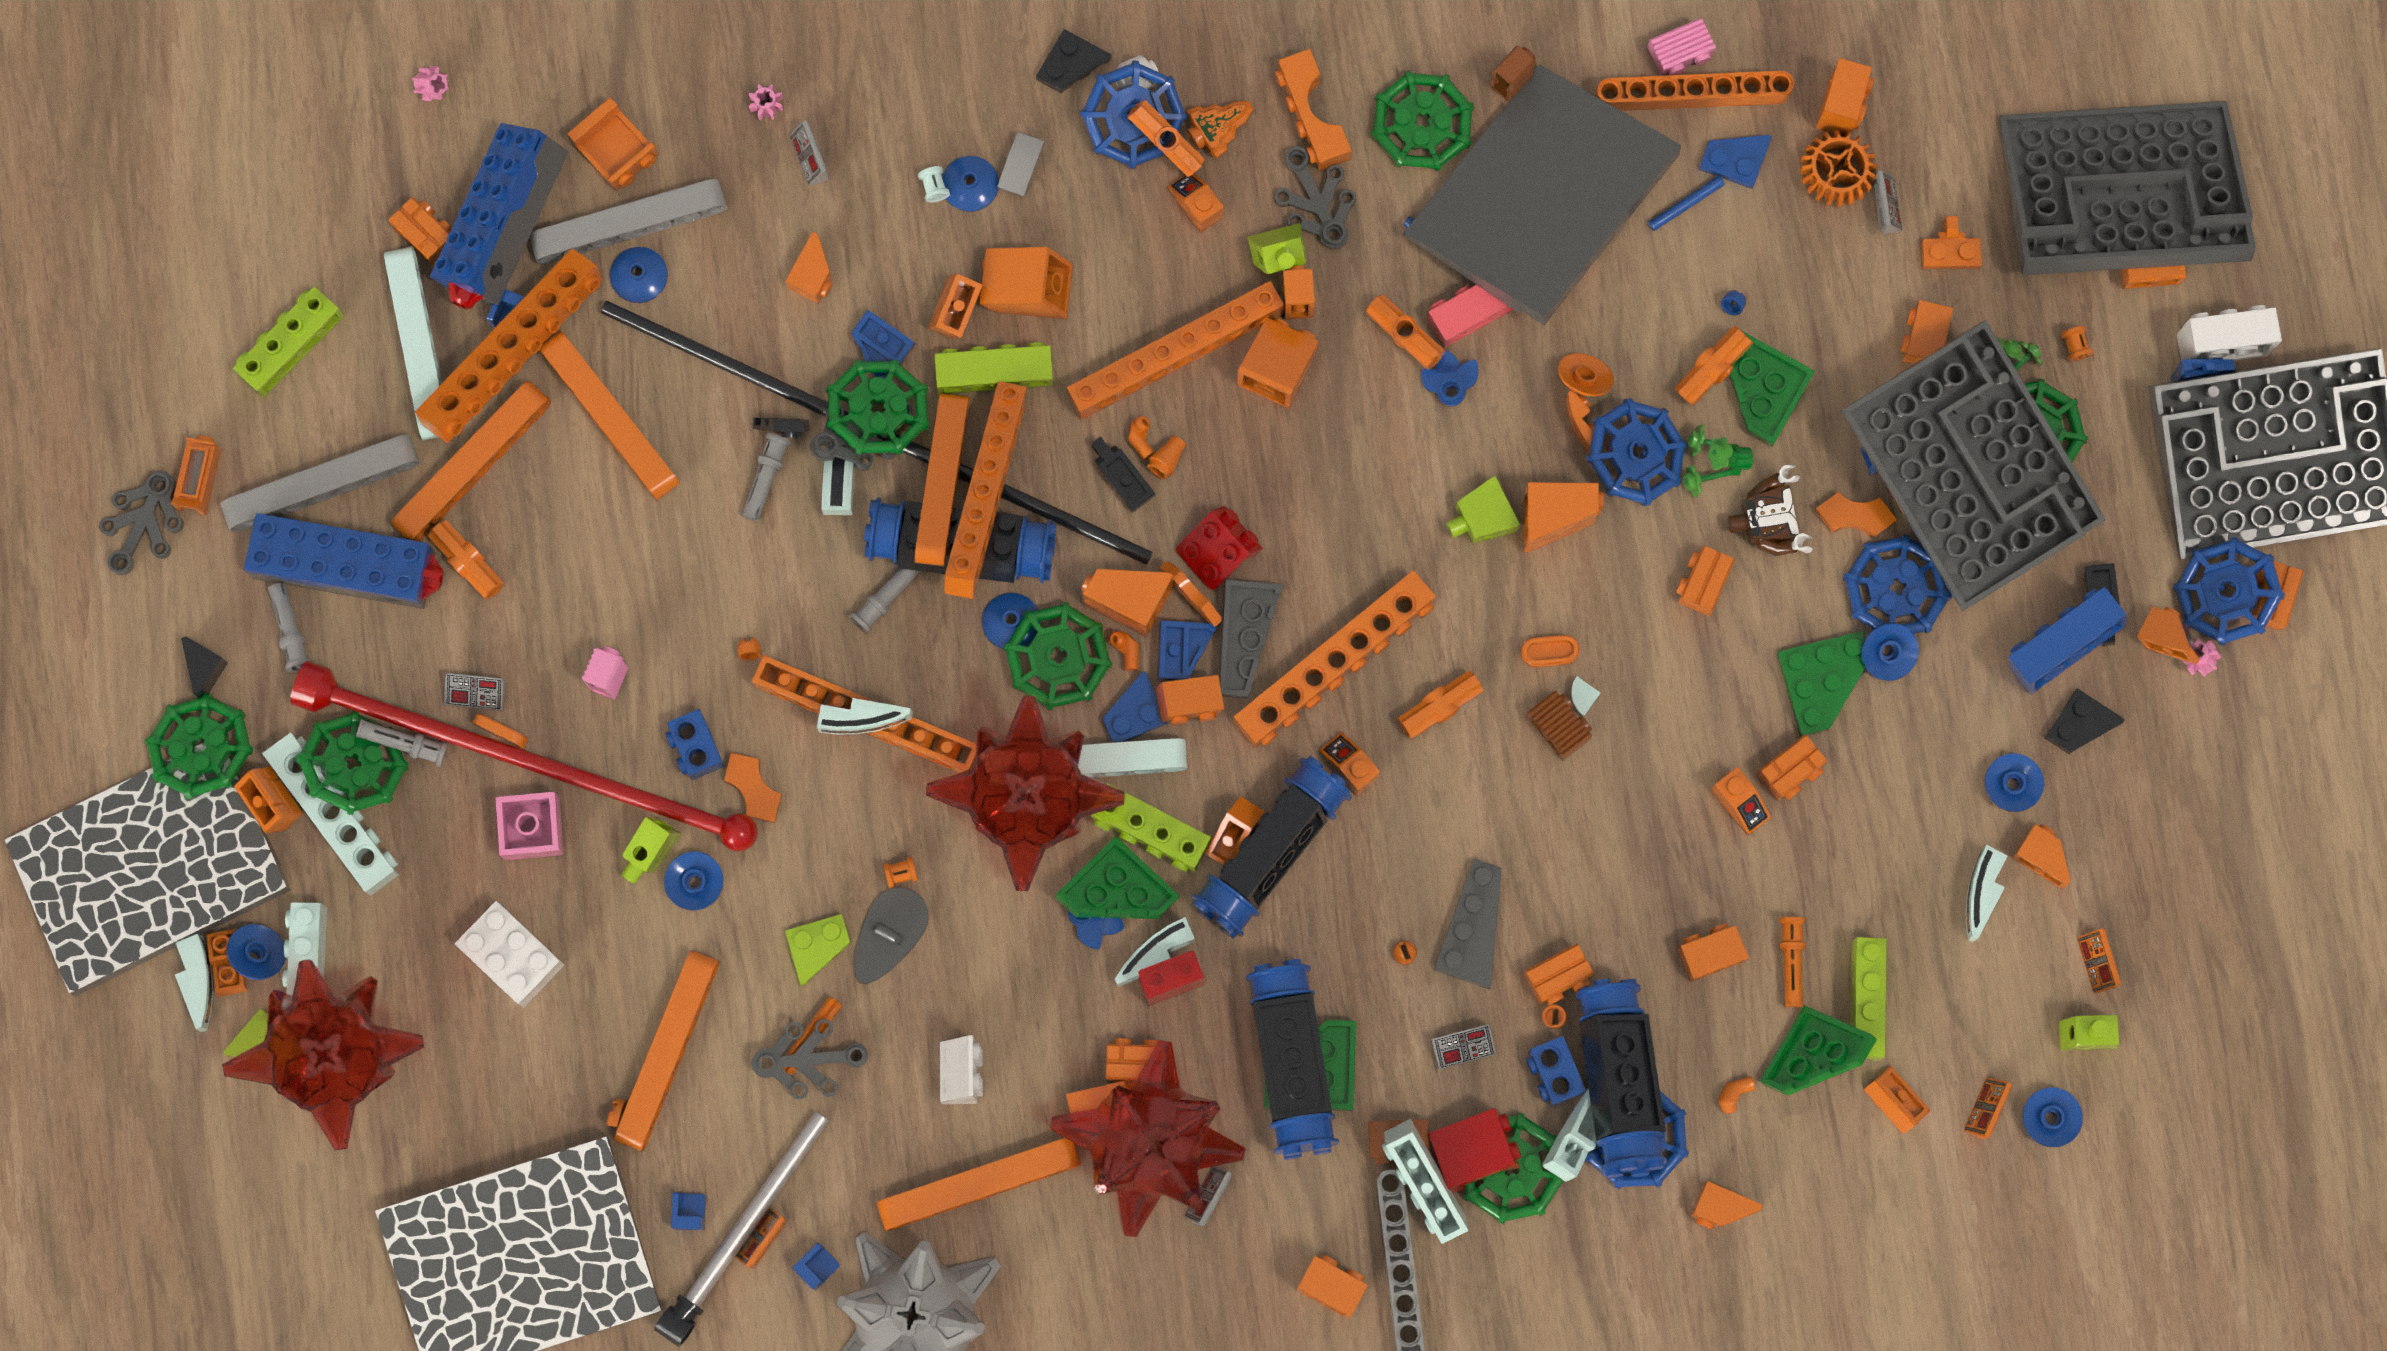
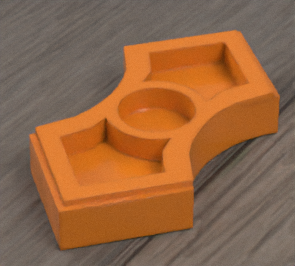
M1839 491L1814 510L1832 533L1843 528H1855L1864 531L1873 539L1897 521L1880 497L1870 502L1860 503L1845 498Z
M1170 561L1164 562L1159 567L1162 572L1173 575L1174 588L1189 601L1203 619L1214 627L1222 621V617L1211 602L1191 583L1183 571Z
M731 753L724 782L736 787L742 793L746 802V815L753 819L775 823L782 794L773 791L763 782L760 774V759Z

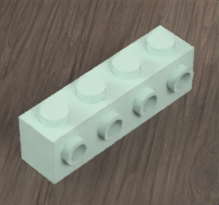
M291 903L290 910L286 911L285 924L286 928H289V940H285L284 956L288 958V969H284L282 980L283 986L287 987L286 999H282L281 1014L282 1017H285V1021L292 1025H322L328 908L322 903Z
M1411 1119L1385 1131V1143L1382 1144L1383 1150L1390 1161L1394 1159L1398 1166L1396 1172L1402 1184H1408L1412 1193L1410 1196L1417 1210H1423L1426 1216L1424 1221L1430 1233H1436L1441 1244L1467 1232L1466 1216L1452 1191L1448 1190L1443 1175Z

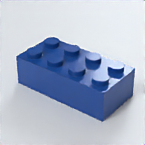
M2106 587L2099 591L2096 588L2091 590L2082 598L2084 602L2075 609L2073 606L2066 608L2058 615L2059 620L2051 626L2048 623L2041 626L2035 631V638L2028 643L2021 641L2010 650L2011 655L2008 656L2009 667L2030 695L2126 627L2127 614Z

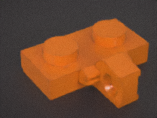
M1946 216V219L1943 221L1944 232H1938L1937 239H1923L1921 242L1923 269H1980L1982 266L1981 238H1965V232H1958V216Z

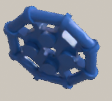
M1133 60L1131 64L1106 74H1098L1095 77L1097 80L1084 109L1080 110V117H1083L1094 146L1093 151L1096 154L1101 153L1127 165L1129 169H1135L1139 164L1165 155L1156 146L1137 153V145L1150 140L1129 119L1127 120V115L1130 113V108L1145 99L1164 119H1172L1170 125L1179 132L1184 119H1187V113H1184L1176 91L1175 79L1171 75L1166 76L1139 64L1137 60ZM1132 76V85L1119 90H1115L1110 85ZM1139 76L1159 86L1153 92L1139 86ZM1106 89L1111 96L1106 103L1105 110L1095 111ZM1164 91L1172 112H1164L1159 96ZM1096 118H1104L1110 133L1104 139ZM1166 131L1163 140L1159 139L1161 145H1168L1172 141L1171 131ZM1115 138L1129 144V153L1109 144Z
M1627 398L1623 400L1622 404L1608 413L1595 418L1593 421L1594 431L1590 452L1586 459L1587 463H1591L1606 488L1608 496L1612 497L1614 495L1639 502L1642 506H1648L1657 497L1671 488L1680 485L1684 452L1688 446L1669 418L1668 410L1634 402L1632 398ZM1637 414L1652 418V424H1642L1641 421H1638ZM1626 415L1628 424L1620 429L1612 425L1613 422ZM1660 425L1670 440V444H1667L1659 431ZM1606 432L1611 436V440L1607 446L1608 452L1601 453ZM1634 445L1637 448H1643V452L1641 453L1642 459H1639L1638 457L1634 456ZM1668 451H1673L1670 469L1665 467V455L1668 454ZM1609 459L1618 473L1615 480L1602 460ZM1660 474L1664 480L1650 488L1649 479ZM1624 480L1639 482L1640 491L1621 485Z
M1903 534V537L1873 543L1867 541L1864 543L1863 550L1848 573H1845L1843 581L1847 585L1854 620L1859 619L1873 629L1886 624L1868 612L1874 608L1885 613L1884 615L1888 617V623H1895L1896 618L1912 615L1916 622L1901 625L1908 628L1913 634L1920 632L1927 634L1932 631V625L1946 603L1951 601L1952 594L1949 592L1948 587L1924 547L1912 540L1910 535ZM1900 549L1899 557L1882 560L1878 554ZM1907 550L1927 562V564L1919 567L1914 561L1908 560L1906 558ZM1872 559L1876 565L1869 578L1861 577L1860 574L1869 560ZM1930 569L1933 572L1937 591L1928 589L1925 573ZM1895 580L1905 587L1902 589L1901 595H1897L1896 591L1890 590L1889 586H1892ZM1859 585L1866 586L1870 601L1864 606ZM1925 598L1935 599L1925 616H1922L1918 609Z
M2232 537L2231 540L2200 550L2196 548L2192 551V558L2173 587L2178 596L2185 620L2184 623L2188 628H2192L2219 642V645H2226L2227 642L2257 633L2262 635L2266 631L2265 627L2279 602L2285 597V592H2282L2273 563L2275 558L2271 554L2267 555L2239 541V538ZM2229 553L2228 560L2212 565L2207 561V559ZM2239 553L2257 563L2250 568L2236 561L2237 554ZM2202 564L2206 568L2203 578L2197 584H2190ZM2261 570L2264 571L2269 590L2259 588L2256 574ZM2228 583L2231 587H2236V591L2230 598L2226 595L2221 596V591L2225 590L2224 585ZM2189 592H2197L2201 607L2195 612ZM2259 597L2268 598L2256 619L2251 612L2256 607ZM2205 614H2209L2221 620L2220 629L2200 619ZM2247 617L2251 622L2250 624L2228 630V623L2230 621Z
M1661 1091L1662 1107L1670 1115L1664 1118L1665 1125L1673 1121L1674 1146L1666 1143L1665 1132H1663V1138L1659 1140L1661 1151L1671 1152L1667 1158V1163L1664 1164L1663 1169L1649 1170V1175L1632 1177L1623 1173V1176L1608 1178L1614 1184V1188L1620 1189L1621 1187L1656 1186L1658 1188L1662 1186L1663 1180L1684 1157H1688L1689 1151L1686 1148L1685 1132L1686 1112L1684 1109L1681 1110ZM1596 1145L1594 1150L1588 1152L1585 1161H1589L1605 1176V1173L1601 1171V1166L1605 1164L1604 1159L1600 1156L1603 1154V1149H1597Z

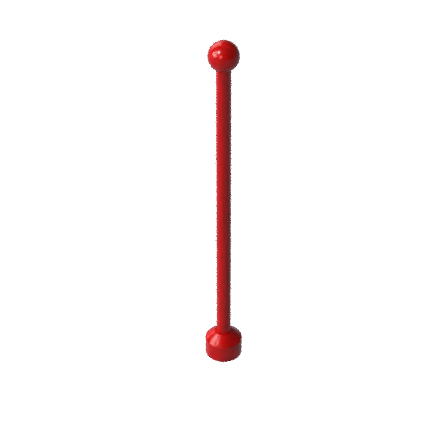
M306 661L302 665L296 676L291 692V705L316 713L333 703L720 835L722 843L732 851H745L752 847L757 840V825L746 814L736 813L725 819L338 687V683L330 668L310 661Z

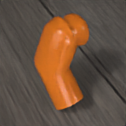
M1124 631L1113 632L1110 636V643L1124 655V670L1138 671V642Z

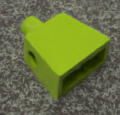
M1300 223L1247 236L1253 264L1266 274L1306 264V247Z
M1496 476L1490 478L1460 499L1455 507L1459 516L1445 523L1452 538L1467 532L1473 543L1517 532L1520 526Z
M645 817L622 854V857L629 861V863L621 873V876L636 884L643 872L654 873L682 833L659 817ZM644 849L647 851L646 858L643 857Z
M2117 1015L2073 1016L2058 1021L2060 1051L2118 1049ZM2072 1027L2074 1028V1038H2072L2071 1033Z

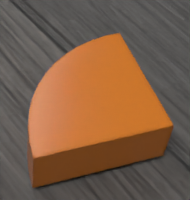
M616 1098L612 1102L613 1108L608 1113L606 1121L607 1126L615 1129L618 1128L627 1100Z

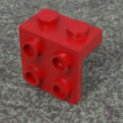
M1226 506L1212 510L1176 547L1179 556L1211 590L1217 589L1245 560L1255 557L1263 549L1258 543L1257 536L1250 530H1246L1239 522L1238 515Z

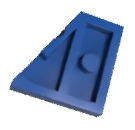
M1761 135L1711 140L1707 145L1699 170L1753 189L1772 136Z
M869 310L866 311L851 333L866 361H893V359H897L901 365L916 344ZM873 373L875 377L886 379L888 373Z
M2183 359L2170 379L2173 382L2235 371L2233 359Z
M1161 620L1159 622L1158 680L1175 681L1189 679L1217 626L1214 627L1210 623Z
M1146 671L1136 678L1103 717V722L1113 743L1127 742L1168 724V722L1161 723L1157 696Z

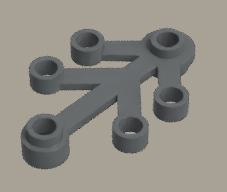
M1299 146L1292 147L1286 153V165L1290 170L1297 173L1309 199L1295 195L1287 188H1280L1275 193V202L1280 207L1290 205L1318 215L1322 224L1305 220L1299 213H1292L1287 219V226L1291 225L1290 221L1292 219H1299L1303 231L1320 236V240L1325 247L1339 249L1348 240V230L1344 223L1349 209L1355 205L1356 195L1349 189L1343 190L1340 193V205L1333 219L1328 208L1337 184L1343 179L1344 171L1342 167L1336 164L1328 167L1326 173L1327 180L1320 194L1307 168L1309 160L1307 151ZM1299 157L1302 159V163L1295 165L1292 163V159ZM1333 170H1337L1340 173V176L1338 178H1332L1330 176V172ZM1286 194L1289 199L1283 202L1278 199V196ZM1349 195L1353 200L1350 203H1345L1342 197ZM1331 232H1337L1339 238L1332 240L1328 235Z
M907 401V414L911 415L912 406ZM840 405V417H843L844 408ZM828 408L826 411L827 422L829 421ZM827 422L824 432L812 439L810 444L811 453L820 461H831L837 457L853 462L856 468L861 471L869 470L873 463L871 453L858 455L856 451L843 447L848 443L839 435L834 436L835 432L828 429ZM852 424L847 425V428L861 439L863 434ZM869 437L868 442L889 440H882L875 437ZM820 446H827L829 451H823L820 449ZM880 453L881 457L887 460L893 459L896 456L895 453ZM865 458L868 460L869 463L863 464L859 461V459Z
M154 472L147 478L145 485L127 492L119 491L112 497L113 505L122 511L129 509L133 501L147 497L143 507L114 518L106 517L99 524L100 531L103 534L114 536L120 528L134 523L122 549L114 551L108 558L110 570L117 575H126L133 569L134 561L132 556L146 528L152 542V553L159 559H165L171 554V547L164 541L154 513L160 502L166 516L164 521L165 527L172 533H178L183 529V520L177 515L175 508L170 504L172 501L170 496L175 490V482L167 472ZM165 482V488L157 491V484ZM125 496L127 499L126 503L118 505V499ZM173 519H178V526L170 528V522ZM112 522L114 524L113 529L105 531V525ZM160 545H165V552L157 554V548ZM126 560V567L119 569V561Z
M822 1019L816 1023L815 1030L794 1055L781 1056L792 1040L799 1039L803 1035L802 1025L798 1022H791L786 1026L785 1033L771 1049L763 1048L754 1054L752 1068L760 1077L776 1078L790 1090L793 1098L803 1099L808 1093L807 1085L801 1081L796 1082L782 1069L785 1067H796L820 1088V1092L824 1096L831 1097L837 1093V1083L832 1079H827L812 1065L847 1062L852 1067H860L866 1063L868 1052L863 1045L853 1043L842 1051L811 1053L824 1037H828L833 1032L832 1023L829 1020ZM823 1022L828 1023L830 1026V1030L826 1034H821L818 1030V1026ZM792 1025H797L800 1028L799 1035L795 1037L791 1036L788 1032L789 1027ZM853 1050L861 1051L862 1057L859 1061L851 1059L850 1054ZM765 1057H769L773 1062L769 1069H764L761 1066V1060ZM826 1082L834 1084V1091L832 1093H825L823 1091V1085ZM796 1085H802L805 1092L801 1096H796L793 1093V1088Z

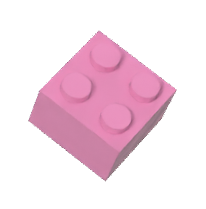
M555 792L495 797L499 856L507 861L564 855L560 797Z

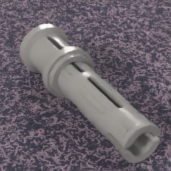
M773 433L766 434L768 440L762 455L758 456L759 467L741 513L742 517L759 522L761 511L776 471L782 469L783 464L781 460L785 449L791 444L790 440Z
M899 569L875 595L867 596V602L855 614L851 613L849 615L850 620L860 630L868 634L873 623L880 616H885L888 613L889 609L887 607L921 571Z
M276 583L268 587V592L280 630L281 639L279 640V646L284 650L286 657V671L297 672L306 661L311 662V659H308L303 645L305 637L298 631L286 583Z
M363 719L360 721L356 738L359 737L410 753L409 756L412 759L416 760L419 757L435 762V766L438 767L442 763L448 744L444 741L439 743L426 739L420 733L412 736L364 721Z

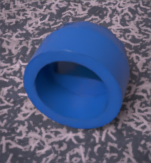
M1731 290L1726 293L1721 301L1722 309L1727 314L1733 316L1739 315L1746 305V297L1742 292H1737V290Z

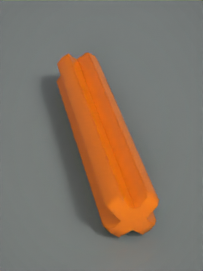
M828 997L803 1031V1035L796 1040L786 1055L795 1054L815 1030V1025L819 1020L826 1019L831 1022L842 1005L834 998ZM826 1022L821 1023L818 1026L819 1032L822 1034L829 1024ZM785 1067L782 1069L789 1075H792L797 1068Z

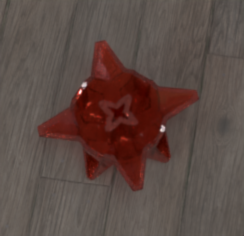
M1027 695L1022 696L1006 736L984 726L977 731L976 761L971 769L929 782L926 785V796L969 813L974 822L973 827L992 843L1002 848L1016 891L1029 890L1046 849L1075 837L1081 832L1080 818L1124 805L1125 802L1124 791L1081 773L1078 764L1084 735L1080 731H1074L1049 739L1036 697Z
M308 959L299 961L293 996L280 990H273L269 995L267 1033L264 1041L228 1060L222 1066L225 1077L272 1085L278 1094L283 1095L299 1108L312 1112L334 1150L348 1149L356 1105L392 1078L395 1074V1070L391 1066L392 1064L423 1049L424 1039L419 1034L375 1024L373 1018L378 986L377 979L369 976L335 996L313 961Z
M1164 1040L1158 1041L1135 1081L1118 1085L1112 1089L1098 1108L1052 1116L1050 1124L1052 1131L1090 1152L1094 1169V1189L1099 1195L1117 1191L1124 1235L1130 1237H1137L1159 1198L1162 1196H1167L1194 1210L1200 1208L1203 1202L1198 1170L1242 1161L1245 1156V1147L1209 1127L1220 1110L1218 1103L1214 1100L1188 1094L1180 1088L1172 1042ZM1148 1135L1151 1138H1153V1141L1155 1143L1154 1145L1157 1148L1156 1150L1153 1147H1151L1150 1140L1147 1137Z

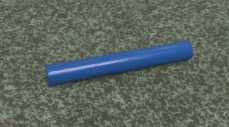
M1717 176L1648 222L1650 228L1656 231L1725 185L1723 179Z

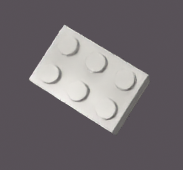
M2265 305L2250 307L2245 312H2237V309H2228L2221 311L2220 315L2209 316V313L2194 314L2177 333L2181 361L2183 359L2223 358L2241 360L2268 356L2282 342L2276 307L2266 309Z
M497 901L455 943L464 954L523 1008L565 966Z

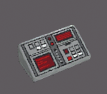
M806 120L802 121L791 133L790 140L809 186H813L827 181L829 175L809 122Z
M1878 171L1873 186L1880 231L1882 234L1901 232L1902 222L1895 179L1884 171Z
M446 673L444 705L503 711L507 682L502 678Z
M1489 1024L1431 1040L1438 1069L1496 1055Z
M1212 1166L1185 1213V1218L1202 1228L1205 1227L1229 1184L1232 1173Z

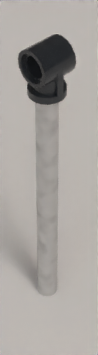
M814 1111L686 1296L683 1297L681 1294L677 1296L678 1302L675 1306L671 1305L666 1309L655 1325L654 1331L677 1347H680L686 1341L696 1325L694 1319L697 1315L701 1316L704 1310L699 1308L829 1120Z

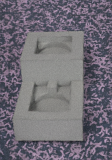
M1017 132L997 187L1026 196L1045 140Z

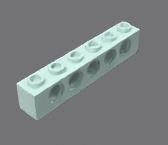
M290 732L262 754L362 889L372 896L399 876L395 869L398 863L389 851L385 853L381 851L377 845L381 840L372 828L366 830L360 821L364 817L359 811L349 815L347 811L340 809L339 815L336 818H327L328 809L334 805L319 798L313 799L309 795L310 789L303 771L293 773L296 755L302 751L306 740L303 736L297 738ZM314 766L319 782L321 783L326 780L324 770L320 766ZM331 786L328 788V790L338 795L347 796L346 793ZM352 828L356 829L357 836L355 840L345 842V832ZM370 851L373 852V862L363 866L361 863L363 854Z

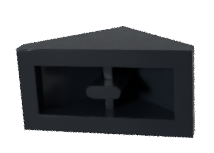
M184 637L181 640L193 694L199 698L204 693L211 691L228 662L190 638Z

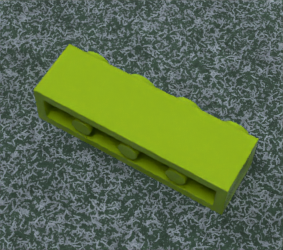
M1042 342L1029 343L1027 347L1016 348V345L1005 344L999 346V349L987 350V347L977 346L965 352H958V349L950 348L935 354L938 394L994 391L997 388L998 381L1027 388L1054 386L1050 345L1045 346Z
M1856 937L1851 942L1850 1025L1872 1034L1877 1039L1865 1060L1880 1061L1885 1058L1887 938Z

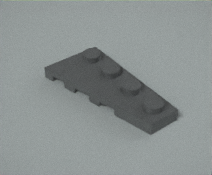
M1227 579L1224 581L1219 682L1223 697H1249L1283 584Z
M1474 858L1434 970L1490 990L1502 868Z

